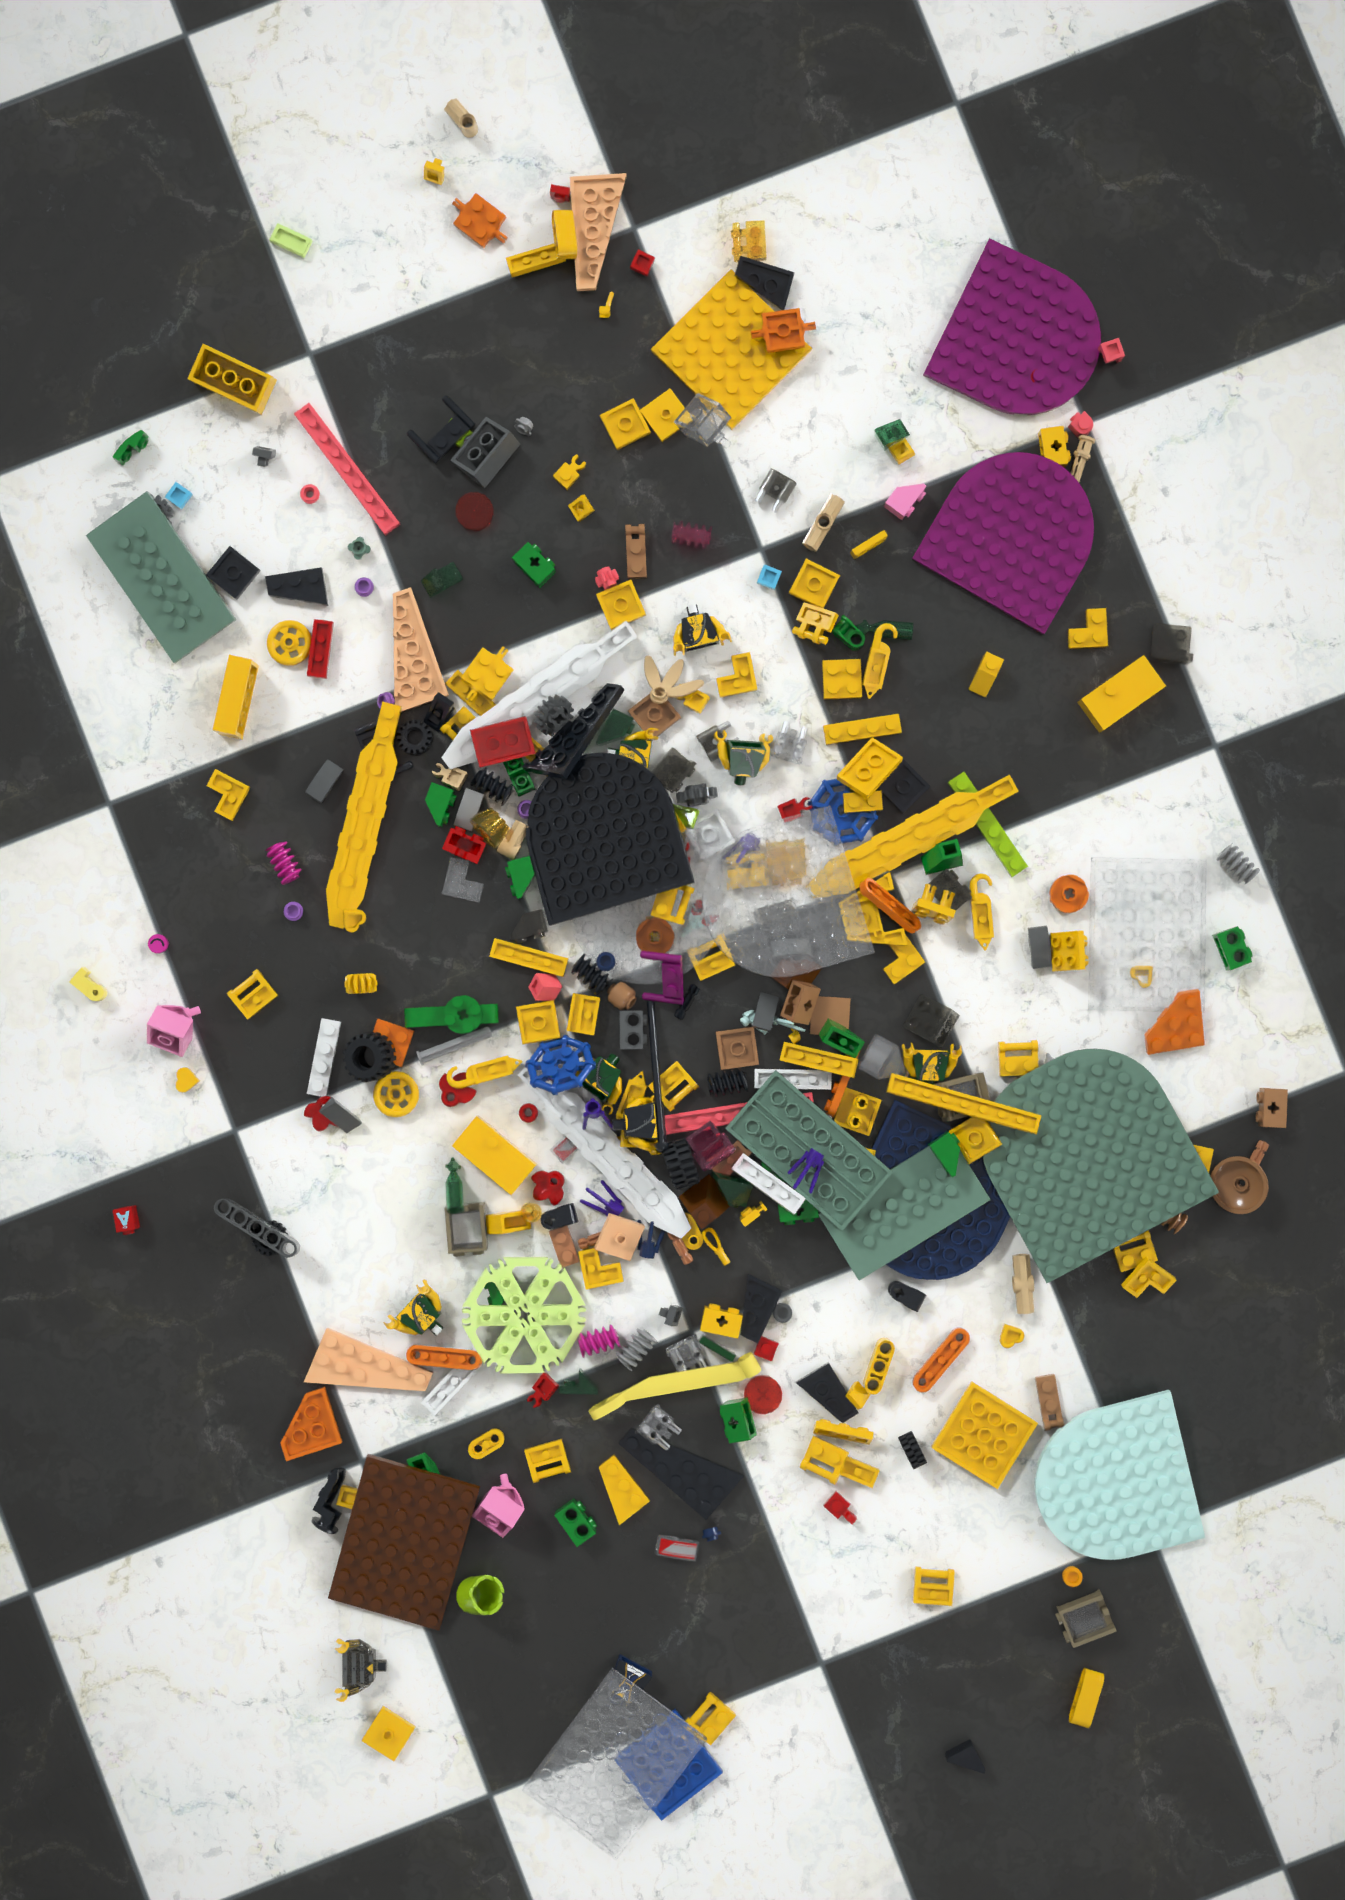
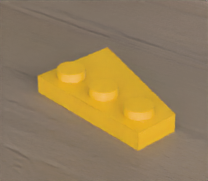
M615 1454L599 1466L618 1524L621 1525L650 1502V1500Z

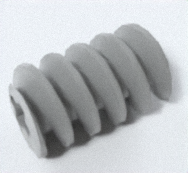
M1231 843L1218 855L1216 860L1224 859L1222 866L1229 865L1227 872L1234 870L1235 872L1232 877L1240 876L1238 883L1245 881L1246 884L1259 873L1260 869H1253L1255 865L1253 862L1247 864L1249 858H1242L1244 852L1236 853L1239 847H1231L1233 844Z
M637 1328L636 1330L639 1335H631L634 1341H626L628 1348L621 1346L623 1353L616 1352L619 1361L630 1371H632L631 1366H637L636 1360H643L641 1354H648L646 1348H653L651 1342L658 1343L645 1329L640 1330Z

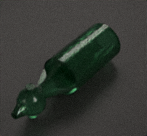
M863 620L862 623L855 625L866 635L869 631L875 633L880 625L889 623L897 629L896 639L912 640L913 623L882 620L870 625L867 620ZM886 629L883 631L882 637L894 638L893 632Z
M452 1157L450 1162L445 1164V1168H448L450 1171L445 1182L447 1213L460 1214L464 1212L463 1181L456 1171L461 1169V1165H458L454 1157Z

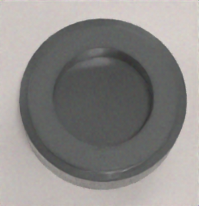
M779 1303L773 1311V1316L780 1323L788 1322L792 1317V1309L786 1303Z

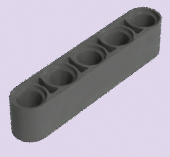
M223 1198L215 1203L214 1211L218 1216L280 1255L290 1258L299 1253L300 1244L297 1240L235 1201ZM222 1202H226L229 1206L226 1213L220 1209ZM239 1212L245 1215V1220L243 1223H240L237 1220V1214ZM255 1222L261 1225V1231L259 1233H256L253 1230V1225ZM271 1233H275L278 1236L276 1243L270 1241L269 1236ZM287 1243H291L294 1246V1252L291 1254L286 1251Z

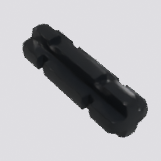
M690 985L689 992L684 996L683 1005H679L680 1008L674 1014L676 1018L684 1019L685 1012L689 1010L695 999L694 996L700 990L698 986Z

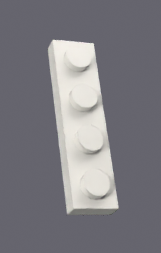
M321 1018L307 1094L321 1097L327 1096L341 1027L340 1021Z
M754 1069V1088H760L776 1070L797 1089L831 1090L832 1073L821 1070Z
M744 1153L731 1168L732 1171L793 1215H795L806 1200V1198Z
M472 1357L470 1360L471 1364H474L476 1361L475 1357ZM483 1361L476 1370L452 1369L421 1403L435 1416L484 1365Z

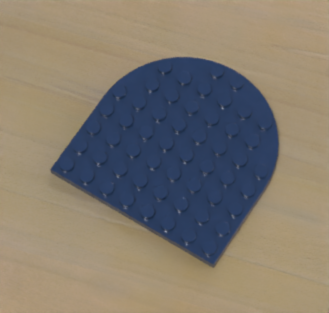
M894 1100L871 1149L876 1150V1158L889 1169H892L928 1147L929 1143L945 1132H949L953 1127ZM983 1156L969 1165L989 1196L990 1201L886 1264L888 1267L916 1279L942 1280L968 1272L993 1251L1008 1224L1010 1215L988 1176Z

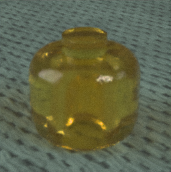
M529 1202L522 1206L521 1217L523 1220L532 1223L540 1220L542 1209L539 1205Z

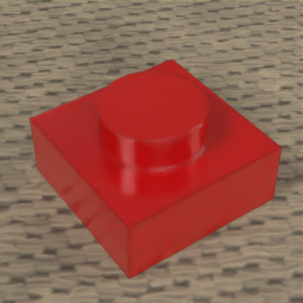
M551 184V199L559 203L570 202V187Z
M638 249L630 269L647 277L655 262V257Z
M762 1336L755 1348L754 1355L772 1361L779 1343Z

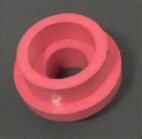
M308 484L301 489L300 496L305 503L313 504L319 499L320 492L316 486ZM308 492H313V496L307 497Z

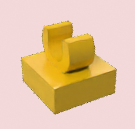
M435 158L433 163L426 161L424 165L425 180L442 185L445 167L441 166L443 160Z

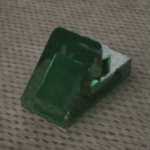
M901 419L874 430L875 437L884 451L894 443L904 438L906 439L910 435Z
M451 562L439 570L434 568L421 582L431 598L460 582L463 578L455 563Z
M581 1368L579 1369V1383H575V1380H564V1383L559 1385V1394L598 1395L599 1390L598 1386Z

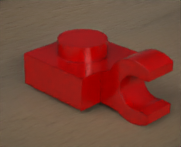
M837 1491L823 1504L837 1519L842 1515L852 1525L857 1520V1516L848 1509L851 1503Z

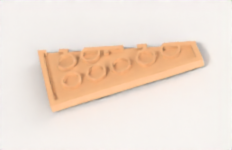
M627 173L570 177L571 206L577 241V258L575 259L577 291H593L597 288Z
M412 588L393 593L395 705L402 706V713L432 702L438 692L445 697L449 696Z
M326 1328L304 1382L426 1391L434 1372L411 1364L404 1359L335 1330Z

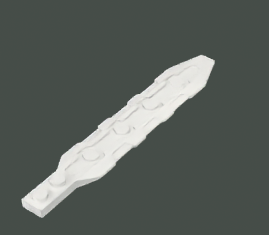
M624 621L595 643L575 645L544 671H539L532 676L530 681L515 692L509 693L499 700L497 705L482 716H477L462 727L441 758L449 769L477 762L470 733L471 729L522 716L527 717L528 726H531L532 722L538 718L534 714L539 712L537 707L543 705L542 700L547 702L548 696L554 698L555 694L566 698L580 687L589 684L599 676L606 659L635 639L637 635L628 622Z
M526 1067L518 1074L527 1086L544 1102L549 1122L562 1135L564 1134L580 1150V1153L607 1177V1181L634 1205V1208L648 1223L653 1221L654 1226L679 1238H682L691 1229L677 1196L662 1180L659 1181L643 1164L644 1162L635 1153H632L627 1147H620L621 1141L608 1125L605 1126L598 1118L592 1119L589 1117L586 1129H582L586 1103L577 1094L563 1091L558 1093V1095H552L551 1092L543 1089L533 1088L530 1085V1077ZM536 1070L537 1076L543 1074L540 1070ZM549 1080V1081H545L546 1083H549V1084L552 1085V1082H551L550 1080Z

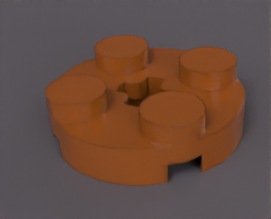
M647 919L637 928L636 940L641 951L667 953L674 944L675 933L672 926L664 919ZM652 932H659L660 940L652 942L650 934Z

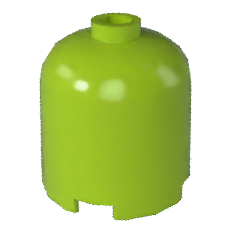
M490 1575L471 1576L464 1579L458 1586L456 1592L459 1607L469 1614L492 1615L503 1605L501 1601L504 1588L497 1577Z

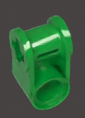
M842 615L841 620L833 627L832 634L852 651H859L864 646L865 636L850 619ZM858 637L861 643L855 645L851 642V638Z

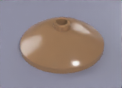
M1233 1156L1218 1163L1212 1171L1211 1178L1219 1191L1213 1198L1223 1209L1235 1214H1247L1255 1211L1264 1203L1268 1195V1179L1264 1170L1255 1161L1242 1156ZM1240 1180L1245 1181V1186L1240 1184Z

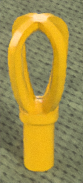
M706 1228L702 1232L705 1243L718 1255L724 1266L729 1264L730 1260L723 1251L724 1249L721 1247L715 1230L713 1228ZM707 1232L713 1234L718 1248L710 1243L706 1237Z

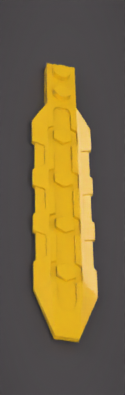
M382 701L374 737L359 755L356 767L357 774L352 794L349 795L348 810L343 830L339 836L334 866L330 872L326 888L330 926L344 929L343 910L357 909L364 899L368 883L367 876L372 856L375 855L378 843L376 840L381 820L385 815L390 784L394 779L398 763L393 741L402 706Z
M1008 775L976 793L956 792L924 812L916 813L905 819V822L871 837V840L830 859L809 882L807 887L813 898L850 893L859 888L860 883L866 878L873 879L886 871H891L906 860L921 852L929 851L936 844L951 836L959 835L974 827L985 809L1019 791L1011 776Z

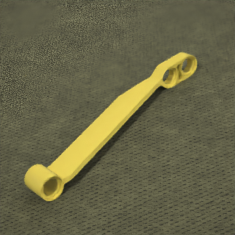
M749 1352L732 1363L651 1376L591 1407L588 1412L593 1420H597L618 1409L626 1401L739 1382L757 1375L762 1369L753 1353Z

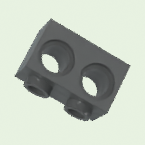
M620 1011V1049H643V1045H647V1034H643V1026H647V1014L643 1015V1011ZM630 1015L638 1016L639 1023L636 1026L629 1025L628 1018ZM631 1034H636L639 1037L638 1044H629L628 1037Z

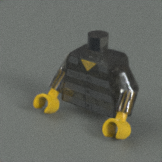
M340 1638L336 1640L338 1644H342L340 1648H335V1650L342 1654V1687H345V1690L341 1688L335 1689L337 1694L342 1692L341 1697L336 1699L337 1701L344 1702L348 1696L357 1694L370 1686L376 1678V1672L387 1671V1659H376V1649H373L371 1645L361 1639L346 1640L345 1642Z

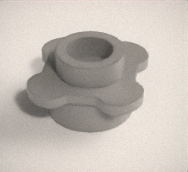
M520 417V419L515 420L516 424L514 427L520 434L528 436L532 434L530 431L533 429V423L528 418Z

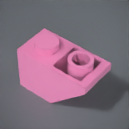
M923 483L897 487L885 502L884 508L901 520L905 516L909 517L915 509L913 507L915 502L918 501L920 503L926 495V492H924L926 485Z

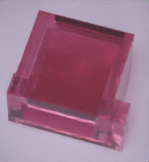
M711 1121L685 1138L695 1152L693 1157L704 1172L708 1169L711 1170L736 1150L724 1132L721 1133L719 1128Z

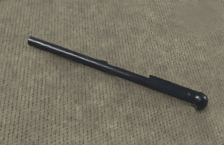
M648 1001L647 1012L658 1143L654 1144L658 1151H665L668 1149L669 1143L666 1141L664 1103L662 1102L654 1001Z

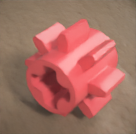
M609 566L598 570V576L595 577L598 588L603 586L604 590L616 586V581L619 580L616 569L611 570Z

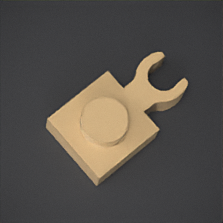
M436 763V766L441 771L438 773L432 771L433 775L437 778L443 777L441 780L443 784L460 791L468 773L457 767L445 769L442 764Z

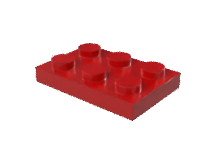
M526 716L470 730L479 768L535 754Z

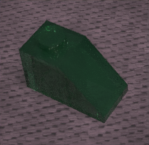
M613 708L596 741V745L603 746L624 739L627 734L631 735L635 728V724H633L634 718Z
M712 1171L711 1175L722 1197L728 1202L727 1204L735 1208L739 1206L746 1207L753 1185L743 1178Z

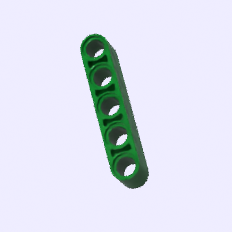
M481 1004L480 1007L483 1013L481 1024L499 1023L498 1004ZM445 1006L404 1008L405 1028L447 1026L443 1015ZM463 1009V1011L458 1012L460 1020L468 1018L467 1010Z

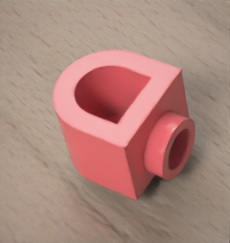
M1085 411L1082 414L1077 412L1071 417V423L1068 426L1075 436H1087L1093 428V420Z

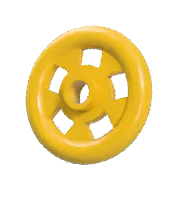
M293 620L282 621L270 630L267 637V649L276 662L288 666L296 665L303 662L309 656L312 636L302 623ZM289 628L297 629L296 635L288 633ZM279 632L284 634L280 641L275 639ZM299 638H304L305 646H299ZM288 639L292 640V644L290 646L286 645V641ZM279 646L285 651L281 655L276 651V648ZM297 650L299 655L291 658L289 653Z
M393 1071L376 1082L373 1090L374 1103L387 1116H405L417 1105L419 1099L418 1086L408 1074ZM400 1079V1085H392L391 1080ZM409 1085L411 1094L406 1095L403 1087ZM383 1086L388 1088L386 1096L381 1095ZM394 1091H398L400 1093V1096L398 1098H395L393 1096ZM405 1099L408 1102V1105L404 1108H401L399 1103L403 1102ZM387 1100L394 1104L392 1109L384 1105Z

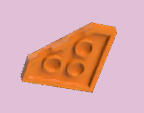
M1198 989L1178 992L1174 997V1001L1168 1008L1164 1009L1153 1027L1147 1030L1144 1036L1146 1053L1148 1055L1205 1045L1201 998Z
M325 1387L307 1392L303 1397L280 1442L286 1461L342 1443Z

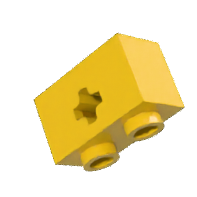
M1063 426L1040 429L1038 439L1041 456L1066 468L1071 460L1070 451L1066 449V443H1068L1067 431H1064ZM1054 444L1055 448H1059L1056 452L1054 448H1051Z
M711 1303L709 1306H704L700 1331L738 1339L743 1314L739 1313V1309L728 1307V1310L720 1309V1305ZM721 1316H724L727 1322H723V1324L720 1325L719 1321L716 1319H720Z

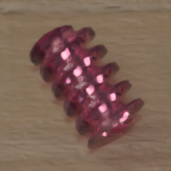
M680 520L678 525L674 521L671 538L672 544H675L679 539L681 546L686 541L688 547L694 542L695 548H698L701 543L702 549L705 550L707 545L710 544L712 526L706 531L704 524L699 529L698 523H695L694 527L691 528L690 522L684 527L683 521Z

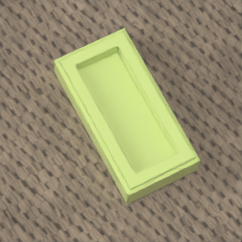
M278 223L269 239L271 243L305 258L312 244V239Z

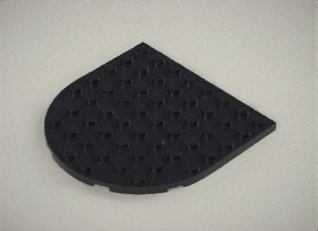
M590 753L581 756L567 779L547 776L539 786L528 811L527 826L529 827L526 828V840L549 926L695 883L672 800L662 782L644 765L618 754Z

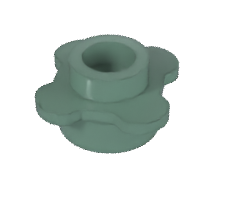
M357 537L356 540L348 545V550L353 552L357 560H360L365 553H369L371 550L370 546L365 544L363 537Z

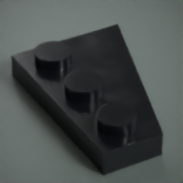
M322 567L265 576L267 591L270 597L329 606Z
M750 1274L747 1276L740 1335L758 1344L783 1290Z
M829 1362L796 1381L797 1385L824 1406L840 1422L844 1423L859 1413L845 1396L847 1392Z

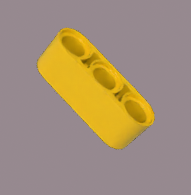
M553 210L552 229L556 258L576 259L577 241L572 210Z
M880 1338L876 1342L863 1380L865 1390L873 1395L881 1391L894 1354V1345L888 1338ZM883 1343L890 1344V1349L887 1352L880 1351V1346ZM881 1361L884 1363V1367L879 1371L875 1370L874 1364ZM870 1380L878 1382L877 1386L873 1389L867 1386Z
M1087 1668L1082 1670L1069 1713V1723L1090 1728L1104 1683L1103 1673Z

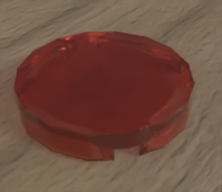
M470 492L458 500L456 517L464 528L479 531L491 523L493 506L484 494Z
M759 1375L753 1377L745 1386L744 1398L748 1397L750 1408L753 1412L765 1415L772 1413L779 1407L782 1401V1391L775 1379L767 1375Z

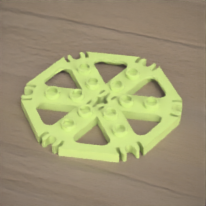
M503 1257L506 1265H504L503 1261L499 1258V1268L495 1269L492 1264H489L492 1272L489 1273L485 1267L462 1305L463 1307H470V1309H462V1313L470 1314L468 1318L462 1319V1323H464L462 1326L476 1351L481 1356L483 1363L485 1364L487 1360V1367H490L493 1362L497 1363L495 1367L496 1372L500 1371V1374L545 1373L542 1365L545 1366L547 1371H550L549 1362L553 1361L559 1366L556 1357H559L561 1362L564 1361L584 1328L585 1323L577 1322L586 1321L585 1317L578 1316L580 1312H586V1308L583 1307L586 1305L564 1266L562 1270L560 1263L556 1268L551 1267L553 1259L550 1258L548 1260V1257ZM516 1266H536L539 1271L526 1293L523 1294L512 1274V1270ZM558 1281H562L566 1285L572 1296L571 1304H543ZM488 1282H494L507 1305H478L477 1298ZM519 1307H521V1309L524 1310L525 1313L529 1312V1314H527V1319L529 1323H527L526 1319L524 1320L523 1317L519 1318L521 1316V1311ZM541 1325H569L572 1331L562 1348L555 1349ZM480 1326H505L492 1349L486 1350L476 1334V1329ZM523 1336H525L537 1358L536 1362L532 1365H513L510 1363V1357Z

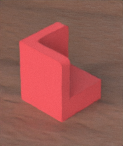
M1119 338L1104 342L1098 347L1099 352L1103 355L1105 364L1115 360L1117 363L1121 362L1125 356Z
M536 973L528 988L535 1000L551 1001L557 998L562 985L554 974Z

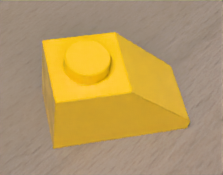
M986 652L968 690L986 697L1004 659Z
M530 1210L485 1215L487 1234H505L531 1229Z

